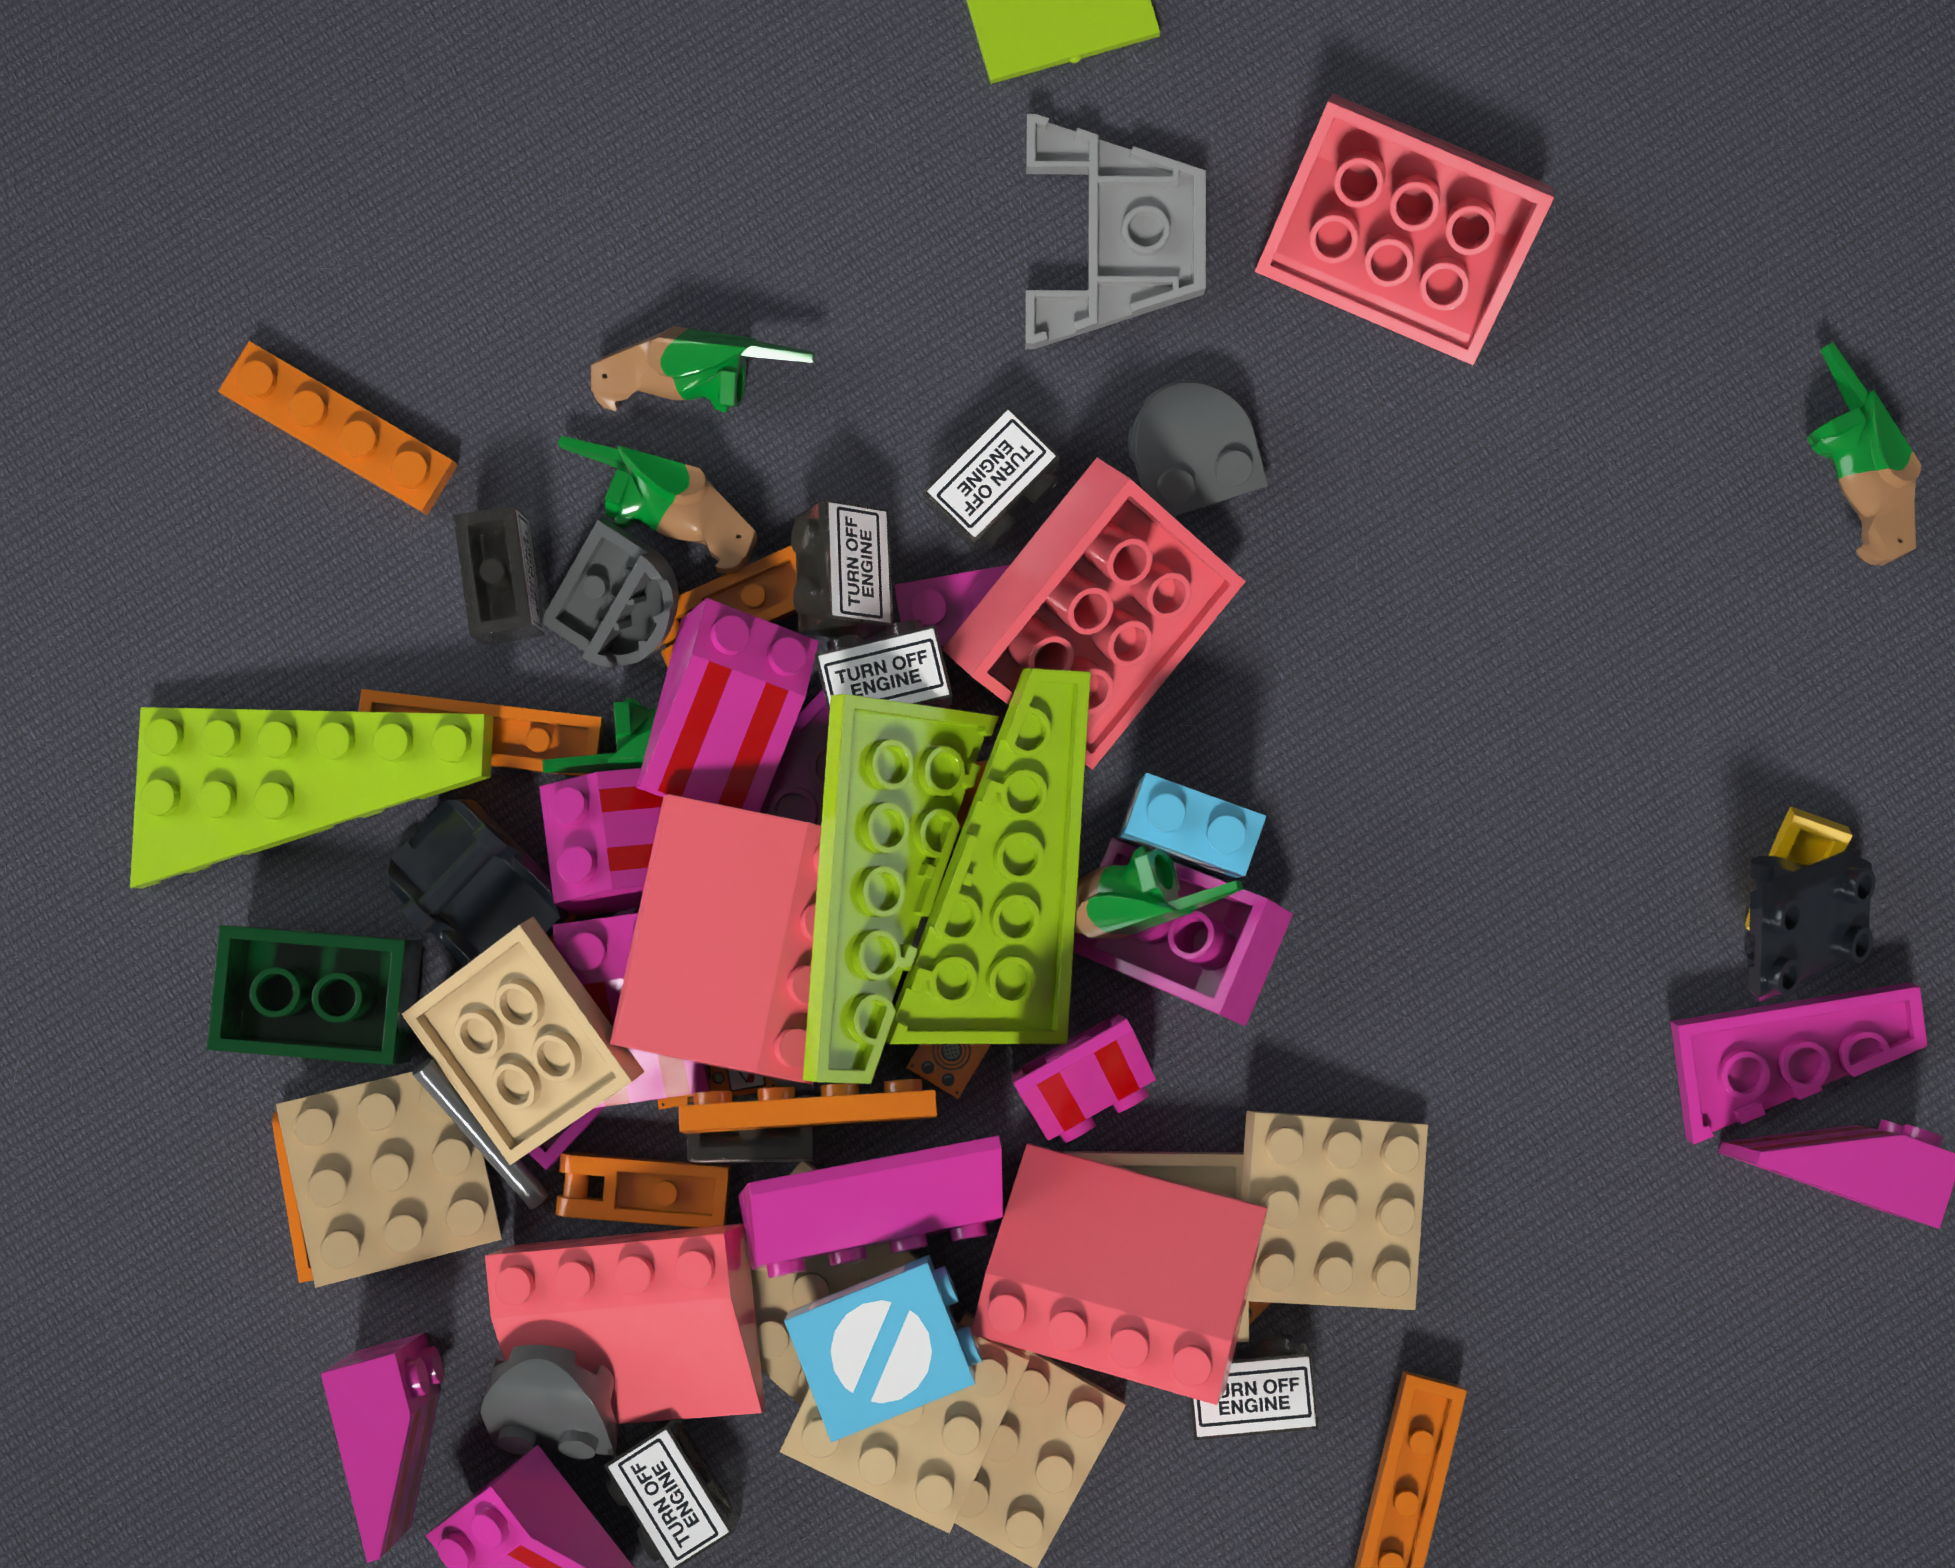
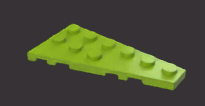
M1023 668L918 944V950L911 970L907 973L896 1002V1013L886 1039L887 1043L1067 1044L1091 672Z
M850 694L831 695L803 1080L828 1083L871 1084L896 1013L892 1000L902 972L911 970L918 950L912 946L921 917H929L961 827L956 817L966 789L975 787L981 766L975 764L984 737L993 735L999 716Z
M141 707L130 888L143 889L159 884L161 880L183 873L200 871L212 867L211 864L242 854L250 855L334 828V825L358 817L366 818L384 812L386 808L415 799H425L491 778L494 716L456 713Z

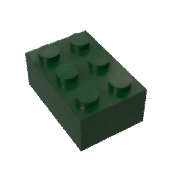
M219 925L206 1050L383 1065L411 1062L414 1031L401 1014L417 1003L423 940L241 925Z

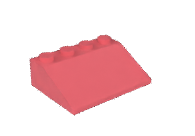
M1332 93L1255 272L1474 365L1554 199L1553 187Z
M1096 458L942 650L970 676L1008 705L1011 702L1023 668L1091 672L1085 765L1093 770L1246 581L1134 481L1104 461Z
M670 794L664 795L610 1045L781 1081L813 1085L814 1082L803 1080L821 837L820 825Z
M1028 1143L1026 1144L986 1269L972 1334L1217 1405L1226 1390L1268 1207Z
M743 1223L515 1244L485 1255L491 1320L504 1361L509 1359L512 1349L516 1346L549 1345L574 1351L576 1354L575 1365L592 1373H595L599 1366H605L615 1379L610 1404L617 1424L755 1414L765 1411L751 1267Z

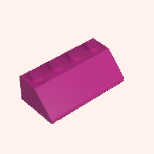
M999 1136L748 1183L738 1197L751 1270L767 1267L768 1277L775 1278L806 1271L805 1259L828 1255L830 1266H836L867 1259L866 1247L889 1243L891 1254L928 1247L927 1235L950 1231L952 1242L988 1235L986 1224L1003 1217L1002 1147Z

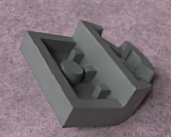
M1185 380L1167 384L1154 391L1145 399V405L1138 413L1133 427L1129 429V456L1135 463L1141 488L1173 517L1268 486L1251 421L1244 409L1232 397L1218 388L1203 382Z
M599 519L540 622L585 651L582 658L588 662L603 667L624 666L640 662L653 655L660 648L671 630L679 599L676 576L668 561L657 551L608 519Z
M516 1346L512 1349L507 1361L503 1362L495 1358L481 1406V1416L494 1447H500L509 1453L525 1455L535 1446L539 1445L542 1450L560 1451L562 1454L576 1459H589L594 1457L595 1454L615 1455L620 1431L610 1404L615 1383L613 1375L605 1366H599L595 1373L576 1366L575 1352L556 1346Z

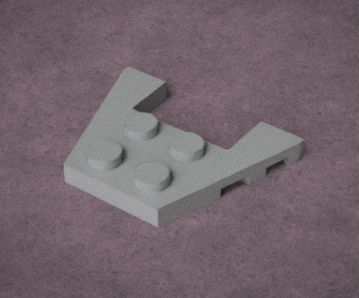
M1027 114L1026 174L1088 175V290H1026L1025 349H1037L1204 295L1206 289V170L1134 146L1130 150L1098 139V134L1080 128L1073 131L1049 123V118L1038 114Z

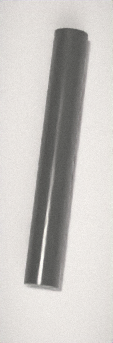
M428 1058L416 1067L412 1075L530 1209L539 1206L548 1197L549 1192L520 1159L509 1165L437 1063L432 1058Z

